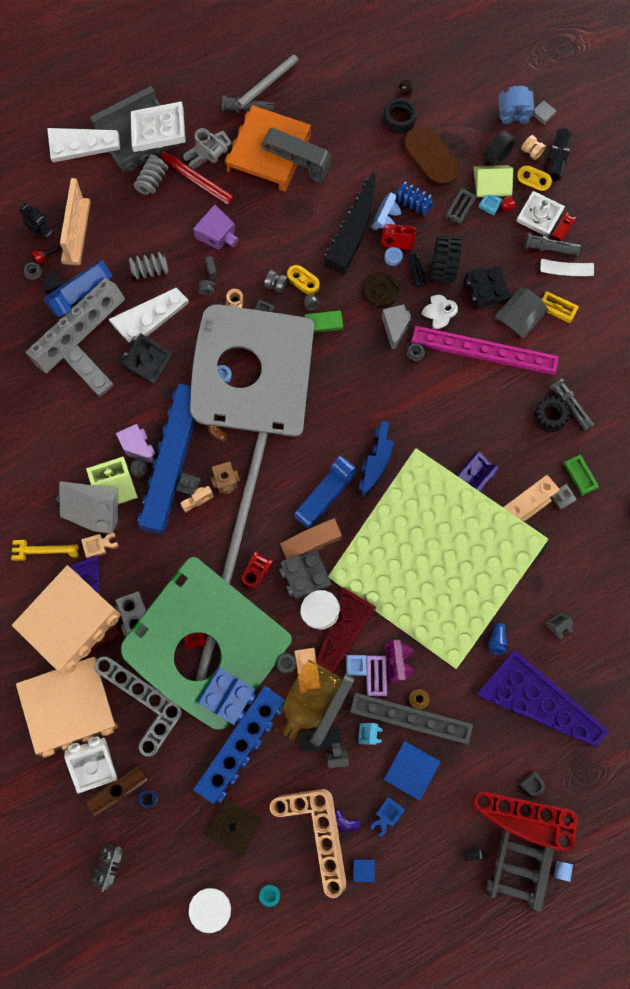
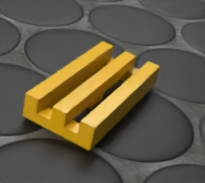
M547 291L542 298V301L548 308L547 313L568 323H571L579 306ZM546 298L556 302V304L546 300ZM562 306L567 307V308H569V309H571V310H573V311L567 310V309L563 308Z

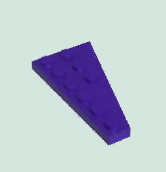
M515 650L475 695L593 747H597L609 732V730Z

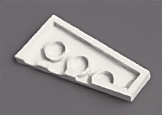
M47 128L52 162L121 149L117 130Z
M174 288L110 318L109 322L130 343L133 336L137 338L140 333L147 337L185 307L189 301L177 288Z

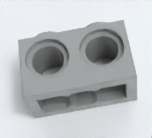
M139 592L116 599L118 606L114 608L122 614L120 617H122L124 623L121 625L124 636L132 630V623L139 621L146 612ZM133 603L134 609L130 612L125 611V606ZM142 624L138 631L147 629V627Z

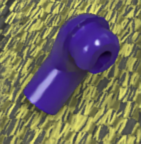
M335 810L337 828L340 831L359 830V820L347 821L342 816L340 810Z

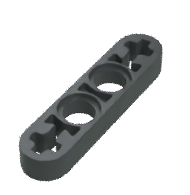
M346 673L342 677L310 739V743L317 747L322 744L354 682L353 677Z

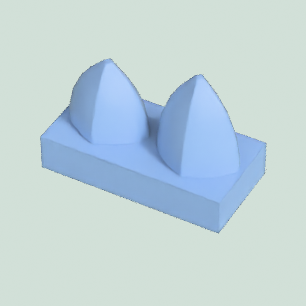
M390 192L383 198L370 228L376 231L378 228L383 229L387 224L395 225L388 214L394 216L401 215L400 207L395 202L396 195Z

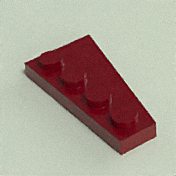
M344 587L338 601L340 605L338 619L328 628L327 636L324 639L316 662L317 665L333 675L376 610V606Z

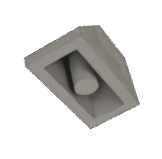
M404 304L383 309L382 320L392 350L396 349L408 329L409 321H411L410 312L405 309Z

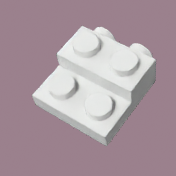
M98 736L92 737L86 744L74 743L68 746V750H65V761L77 794L117 780V774L105 737L101 739Z

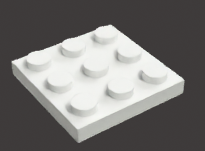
M182 101L131 111V137L134 152L186 142Z

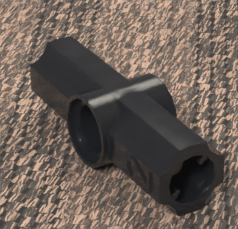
M567 128L557 130L554 145H552L548 158L549 164L546 173L551 176L554 182L561 179L564 164L567 162L570 151L568 148L572 132Z

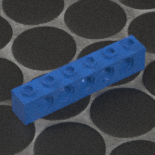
M264 686L204 773L194 791L214 805L217 802L221 803L227 795L226 788L229 784L233 786L239 777L237 774L241 766L243 768L246 767L251 759L249 757L253 749L256 751L263 741L260 738L264 732L268 734L272 729L274 717L276 715L280 716L286 708L283 705L285 699ZM262 707L270 708L271 713L268 717H262L259 714ZM257 724L259 726L258 733L250 734L248 732L249 725ZM239 741L247 742V749L243 752H239L236 749ZM228 758H233L236 761L235 767L232 769H226L224 766L225 760ZM216 775H221L224 779L220 787L213 785L212 781Z

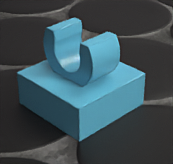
M360 723L358 744L376 745V743H381L382 740L377 739V732H382L383 729L375 723Z

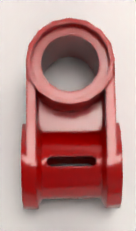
M387 224L383 227L381 243L385 247L402 248L405 250L414 248L417 232L415 227Z
M256 551L242 574L243 587L249 591L257 589L264 576L269 572L273 560H267ZM252 576L256 578V581L250 584L246 582V578Z

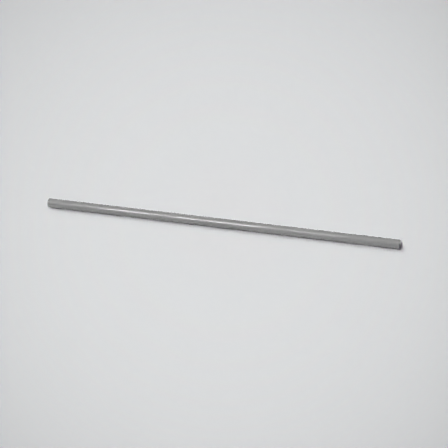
M259 432L222 574V579L229 584L235 567L268 433ZM208 634L195 681L204 680L207 677L215 645V639Z

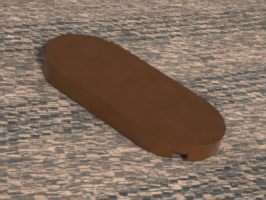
M416 127L410 130L405 137V150L427 180L435 185L441 184V186L453 183L459 173V163L439 136L427 127Z

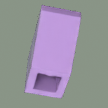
M135 424L116 433L126 456L143 459L151 464L154 462L153 456L156 454L151 444L147 446L145 440L148 438L143 428L139 429L138 425Z

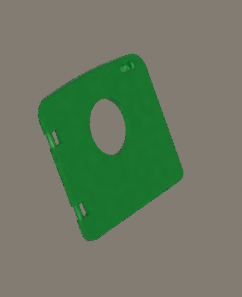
M190 557L183 563L134 628L124 638L121 644V654L123 659L137 673L172 702L211 728L223 729L231 723L197 703L213 674L204 680L192 681L184 678L176 669L174 652L180 640L195 632L210 635L215 639L220 649L221 657L218 667L253 687L255 692L277 663L278 657L288 648L292 637L289 632L196 557ZM183 574L187 579L179 587L175 582ZM143 624L148 629L140 638L135 633Z

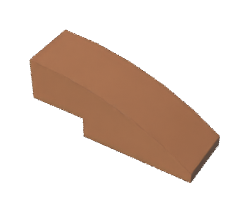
M334 518L301 532L280 543L285 558L289 559L316 549L317 551L323 549L324 546L341 540L342 535Z

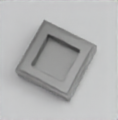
M543 101L535 108L533 116L545 125L556 114L557 110Z

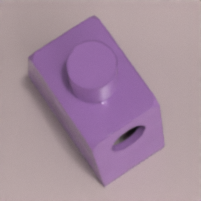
M216 205L193 228L194 236L197 240L216 249H221L226 243L231 247H235L239 241V238L233 235L235 233L234 223Z

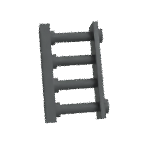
M503 830L492 879H488L486 891L489 892L488 896L496 898L497 892L527 900V903L530 904L529 908L541 911L554 849L546 847L535 849L508 841L510 833ZM506 849L535 857L539 861L537 869L533 871L504 862ZM501 871L532 879V882H534L533 890L527 892L500 884Z

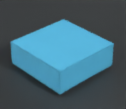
M486 195L478 208L494 216L503 199L495 195Z

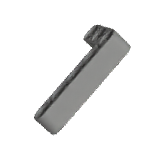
M108 657L99 658L95 663V670L99 675L158 714L138 744V749L144 756L154 755L180 718L181 708ZM106 660L109 662L110 668L107 672L99 670L98 664L100 661ZM118 672H124L127 676L126 681L122 684L117 683L115 680V675ZM136 683H140L143 686V692L139 695H135L132 691V687ZM154 694L160 698V703L157 706H151L149 703V698ZM169 706H174L177 710L176 715L172 718L166 715V710ZM159 723L165 726V731L161 735H157L154 732L155 726ZM146 741L153 743V749L150 752H144L142 749V745Z

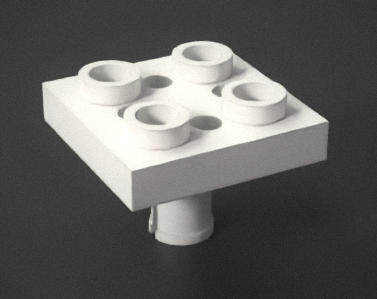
M533 191L516 222L548 237L565 206Z

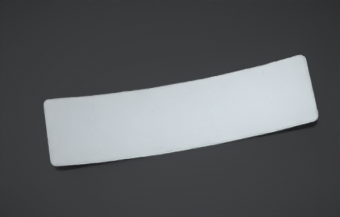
M541 259V272L566 276H593L594 263H566Z

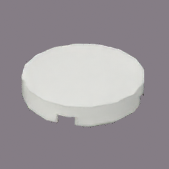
M317 590L310 593L301 605L303 620L309 627L318 630L331 627L337 621L340 612V605L336 597L325 590Z
M213 888L199 891L189 905L191 923L196 929L204 933H214L221 930L227 924L231 915V905L228 897L224 892Z

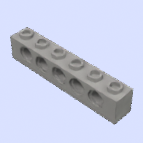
M104 278L25 352L33 363L47 374L125 300L117 285Z

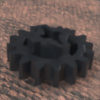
M24 203L19 208L24 225L34 235L38 234L43 239H47L52 235L53 231L49 226L48 218L37 207L33 208L28 203Z

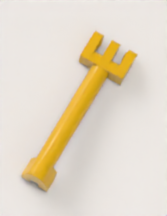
M13 540L12 545L19 546V548H12V553H19V555H12L11 560L26 561V554L68 553L70 557L77 558L79 545L27 546V541Z

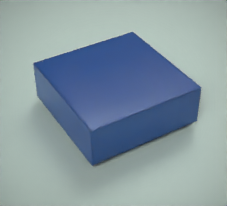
M354 859L353 882H375V860Z

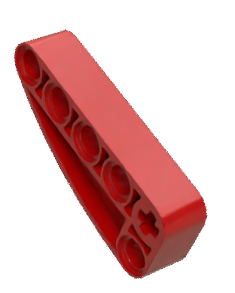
M488 792L477 793L472 798V806L477 812L499 828L516 837L558 851H569L574 847L578 819L571 810ZM480 796H484L487 799V806L485 808H481L478 805V798ZM502 800L508 804V810L505 813L501 812L498 806ZM522 805H526L529 809L526 817L520 814L519 809ZM543 809L549 812V819L547 821L541 819L540 813ZM567 815V818H570V822L565 824L562 821V817ZM561 835L567 838V845L565 847L559 845L558 840Z

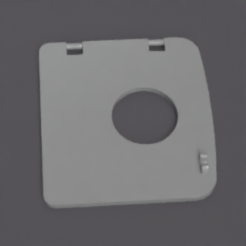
M226 305L209 306L203 313L193 363L190 413L193 419L205 425L224 426L226 428L282 434L292 437L300 436L304 426L314 332L313 320L306 317ZM232 348L250 350L258 357L261 363L259 379L253 385L245 388H236L226 384L219 376L217 370L220 356ZM214 415L225 416V422L215 421ZM272 424H283V430L273 429Z

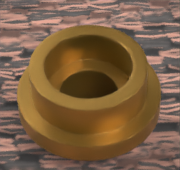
M422 689L414 690L409 696L410 705L418 710L426 708L429 704V695ZM416 696H422L423 702L418 703Z

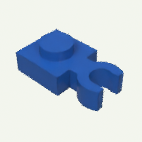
M388 797L376 813L380 817L379 821L373 822L370 829L373 830L376 825H380L382 831L379 836L382 837L386 833V825L389 824L393 827L405 810Z

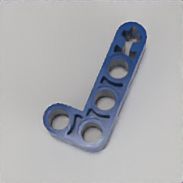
M99 260L47 295L44 301L52 313L60 317L70 311L72 304L91 292L104 278L110 279L112 274L103 260Z
M339 456L332 464L330 473L294 514V518L310 529L353 479L356 467L344 457Z

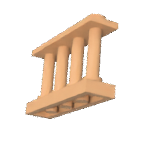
M546 475L503 508L525 522L552 501L550 497L560 489Z

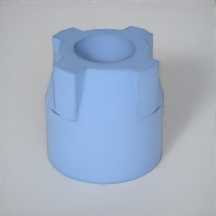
M556 861L553 878L570 882L573 865Z

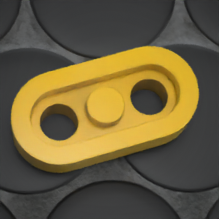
M523 166L518 171L519 181L535 189L544 191L552 184V178L548 173L531 166ZM528 171L530 173V177L525 178L524 172ZM541 178L546 179L545 185L540 184Z
M293 265L288 269L287 277L291 284L308 295L318 292L320 283L316 276L299 265Z

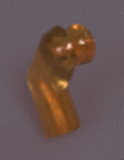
M214 416V420L219 421V419L216 416ZM207 425L211 436L223 442L226 441L228 433L220 430L219 426Z

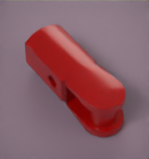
M566 212L550 236V239L562 241L574 224L576 217L572 218Z

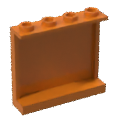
M252 105L250 112L247 111L245 115L244 125H241L239 128L237 140L234 139L232 143L231 153L226 155L225 164L227 165V172L235 168L278 183L279 190L286 192L298 164L267 152L262 148L261 143L270 128H275L308 142L311 136V125Z

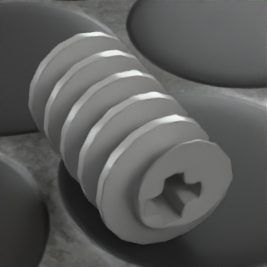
M150 155L143 166V170H141L140 175L137 177V181L133 184L134 188L144 195L154 194L156 192L155 188H158V183L162 181L161 177L165 176L164 171L168 170V166L159 157Z
M158 252L157 258L152 253L150 254V259L143 255V261L138 256H136L135 262H133L132 258H129L132 277L134 275L137 280L140 279V274H142L144 279L147 278V273L154 277L155 271L159 276H161L162 270L165 274H168L165 253L164 257H162L161 253Z

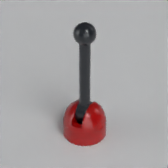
M58 245L45 252L38 249L31 252V256L34 262L40 265L45 262L46 255L62 247Z

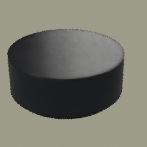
M475 850L466 852V862L487 859L486 851Z

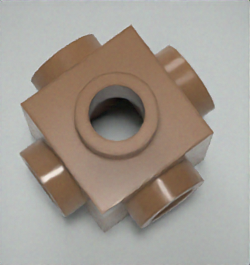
M230 462L212 467L214 477H211L214 489L218 488L219 494H229L238 488L237 482L240 479L237 470L233 471Z

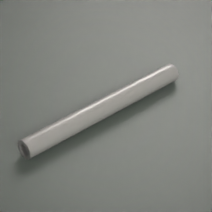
M292 55L237 100V106L240 109L246 106L298 62L297 56Z

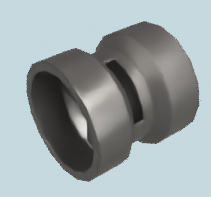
M270 270L265 279L264 287L268 289L273 288L276 292L282 294L288 277L277 275L275 271Z

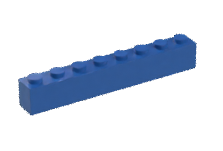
M179 384L177 390H174L172 395L174 402L173 406L168 409V424H164L162 434L164 438L158 445L159 456L153 462V477H149L148 495H144L142 503L144 506L143 513H139L137 520L143 531L161 535L165 533L195 423L190 413L191 386Z

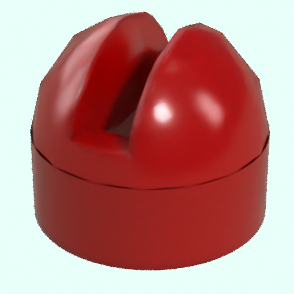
M510 195L501 202V208L504 211H511L516 208V204Z

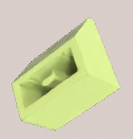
M124 457L86 469L91 485L118 488V504L138 498Z

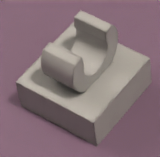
M567 484L560 487V490L550 497L559 511L577 500Z

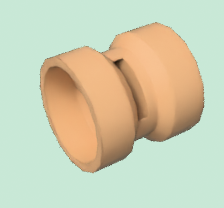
M531 135L524 142L521 150L525 153L528 152L530 157L536 160L542 155L546 145L539 143L537 138Z

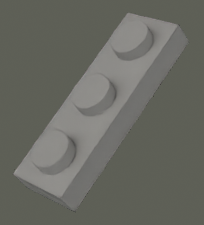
M78 345L64 356V360L99 398L114 386Z

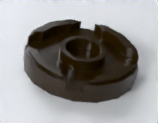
M378 272L366 279L363 294L366 301L371 305L385 308L397 300L399 284L392 275Z

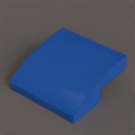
M404 741L384 780L420 801L440 761Z

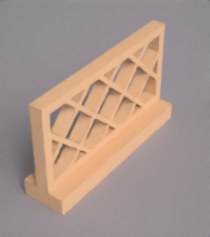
M71 178L60 240V245L63 249L61 262L68 265L81 264L91 203L90 199L83 198L75 178Z

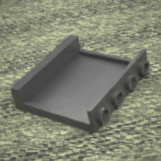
M151 86L90 117L94 130L118 131L121 149L110 151L109 153L122 173L132 171L135 167L146 163L150 155L160 156L164 151L180 146V144H174L134 152L132 149L131 111L161 106Z

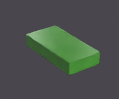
M341 310L305 314L306 318H310L314 322L313 333L343 330Z
M581 454L563 463L581 496L599 488Z

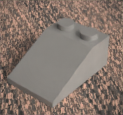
M69 482L59 483L60 517L95 532L113 534L118 522V488Z

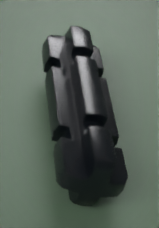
M410 254L409 260L412 264L411 268L417 288L424 287L426 282L423 277L424 273L419 261V254Z

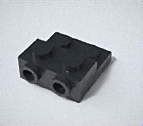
M500 266L484 270L483 267L466 272V276L463 279L466 289H469L470 301L472 305H475L476 310L508 302L511 299Z
M140 333L137 338L133 336L128 344L131 347L129 352L124 351L119 359L122 362L120 367L135 377L139 376L154 385L172 352Z

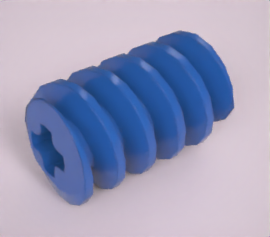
M405 181L396 193L398 203L404 202L405 207L410 205L411 210L416 209L418 214L422 212V216L426 217L434 203L431 200L432 194L426 198V191L419 194V187L413 191L414 185L412 184L408 188V181Z

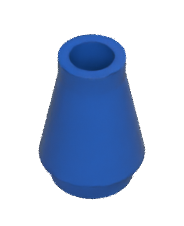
M495 623L493 625V631L488 644L491 653L504 654L508 648L504 624Z

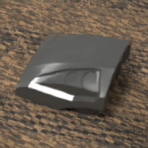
M519 287L511 299L496 314L495 319H499L523 340L545 315L548 308L530 290Z

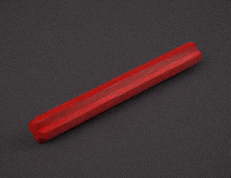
M164 151L160 155L161 160L165 164L226 204H230L233 200L232 194L168 152Z

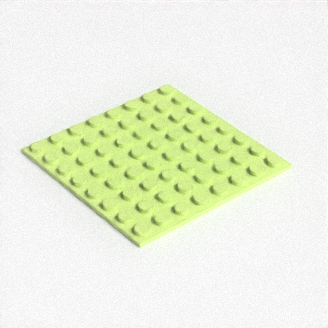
M415 448L328 577L341 587L346 588L376 606L375 611L457 669L544 547L548 538Z

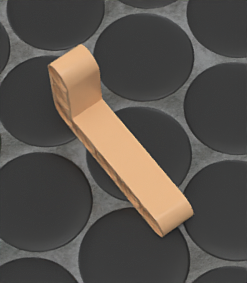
M326 789L285 794L273 799L270 803V811L276 817L305 813L312 814L323 889L328 897L337 898L346 888V877L332 794ZM318 795H322L325 798V805L318 803ZM298 798H302L305 801V808L299 807L297 803ZM278 801H282L285 804L284 811L278 808ZM322 816L328 819V826L322 825ZM324 838L332 841V848H328L324 844ZM333 860L336 864V869H331L327 861ZM332 881L338 883V891H335L331 887Z

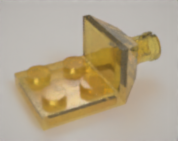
M308 659L286 695L283 706L288 721L281 732L287 736L291 730L289 738L295 739L301 728L308 729L320 726L322 715L343 682V679Z

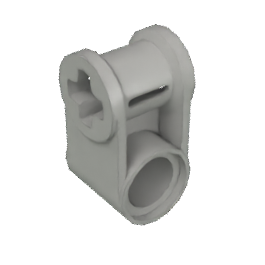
M201 128L195 132L197 150L203 153L211 162L216 163L218 161L217 158L228 151L224 142L216 138L207 129Z

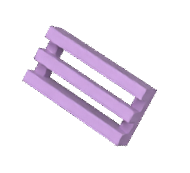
M366 656L367 696L387 697L386 656ZM371 660H374L375 692H371ZM378 660H382V692H379Z

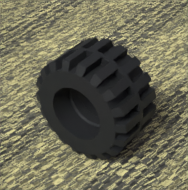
M445 235L437 236L431 264V281L452 284L455 282L461 256V238Z

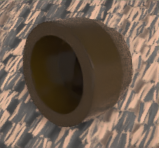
M409 79L399 84L401 93H412Z

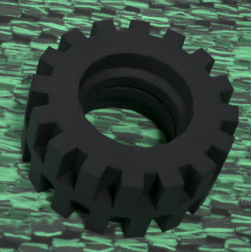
M551 396L549 399V397H546L537 405L534 412V421H537V426H541V430L546 429V432L552 431L553 433L556 430H561L567 423L570 411H568L569 406H565L566 402H561V398L555 399V396ZM546 409L556 410L559 414V419L556 421L548 419L544 411Z

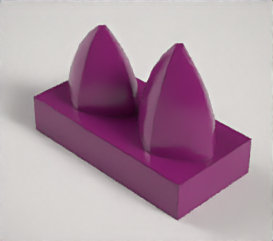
M392 640L385 643L389 683H398L406 680L413 674L414 669L405 664L403 660L410 657L415 650L409 645L401 643V640Z

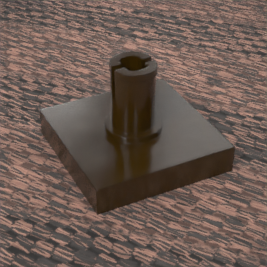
M226 798L206 837L242 857L262 818Z

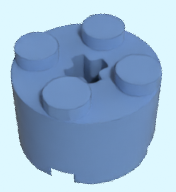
M513 86L508 88L509 91L505 93L504 90L500 92L498 101L502 123L510 124L518 121L520 124L528 123L530 121L529 118L535 113L533 91H529L526 86Z

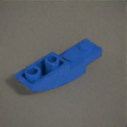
M381 421V426L376 428L375 438H378V445L374 444L372 456L368 455V460L363 461L362 472L365 473V478L360 479L359 490L362 491L361 497H366L375 488L387 468L394 442L386 440L389 422Z

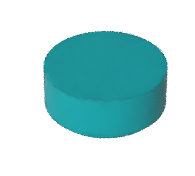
M272 884L265 885L259 893L260 902L266 907L275 906L280 900L279 889Z

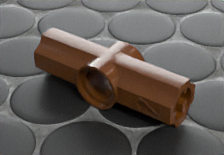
M138 765L118 780L111 782L105 789L85 802L90 812L96 817L118 801L123 800L128 794L149 780ZM120 785L122 793L120 796L115 797L112 790L115 786Z

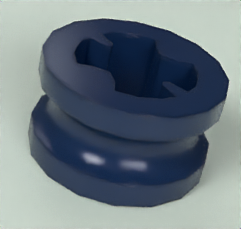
M144 790L139 795L138 801L141 807L150 809L157 804L158 796L153 790ZM146 793L147 796L149 793L153 795V803L151 805L150 803L144 804L145 798L143 796Z

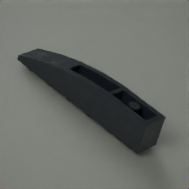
M372 173L369 179H365L364 189L362 192H358L354 207L351 206L348 210V218L346 221H342L339 234H335L333 237L332 247L327 249L324 254L325 267L345 275L357 253L367 230L374 198L375 173Z

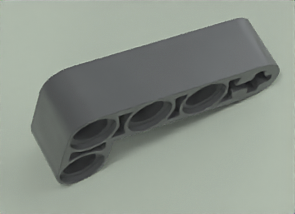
M275 128L268 130L261 143L262 148L267 152L308 168L310 178L318 183L323 182L331 167V154L327 150Z

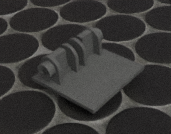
M109 843L102 847L99 854V866L94 869L91 879L93 881L92 885L102 892L112 887L115 876L110 873L116 874V871L111 870L112 866L118 868L119 865L113 862L120 863L123 854L121 847L113 846Z

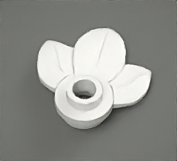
M434 295L430 298L432 304L425 306L421 314L424 317L433 319L432 327L434 330L448 325L450 318L457 314L458 306L454 301L447 300L442 295ZM446 307H452L449 311L445 310Z

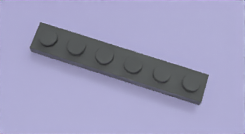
M358 693L354 695L350 711L351 714L469 745L473 724Z

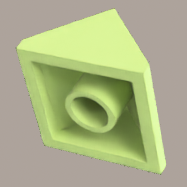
M511 166L473 167L477 197H484L486 195H495L497 197L512 196L513 168Z

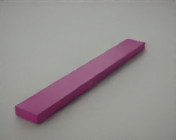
M416 325L411 345L417 343L425 348L550 375L556 374L559 356Z

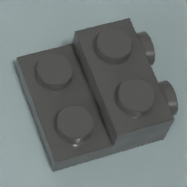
M317 549L280 562L279 572L282 579H287L289 585L286 586L290 597L294 596L295 601L308 596L312 592L323 590L332 585Z

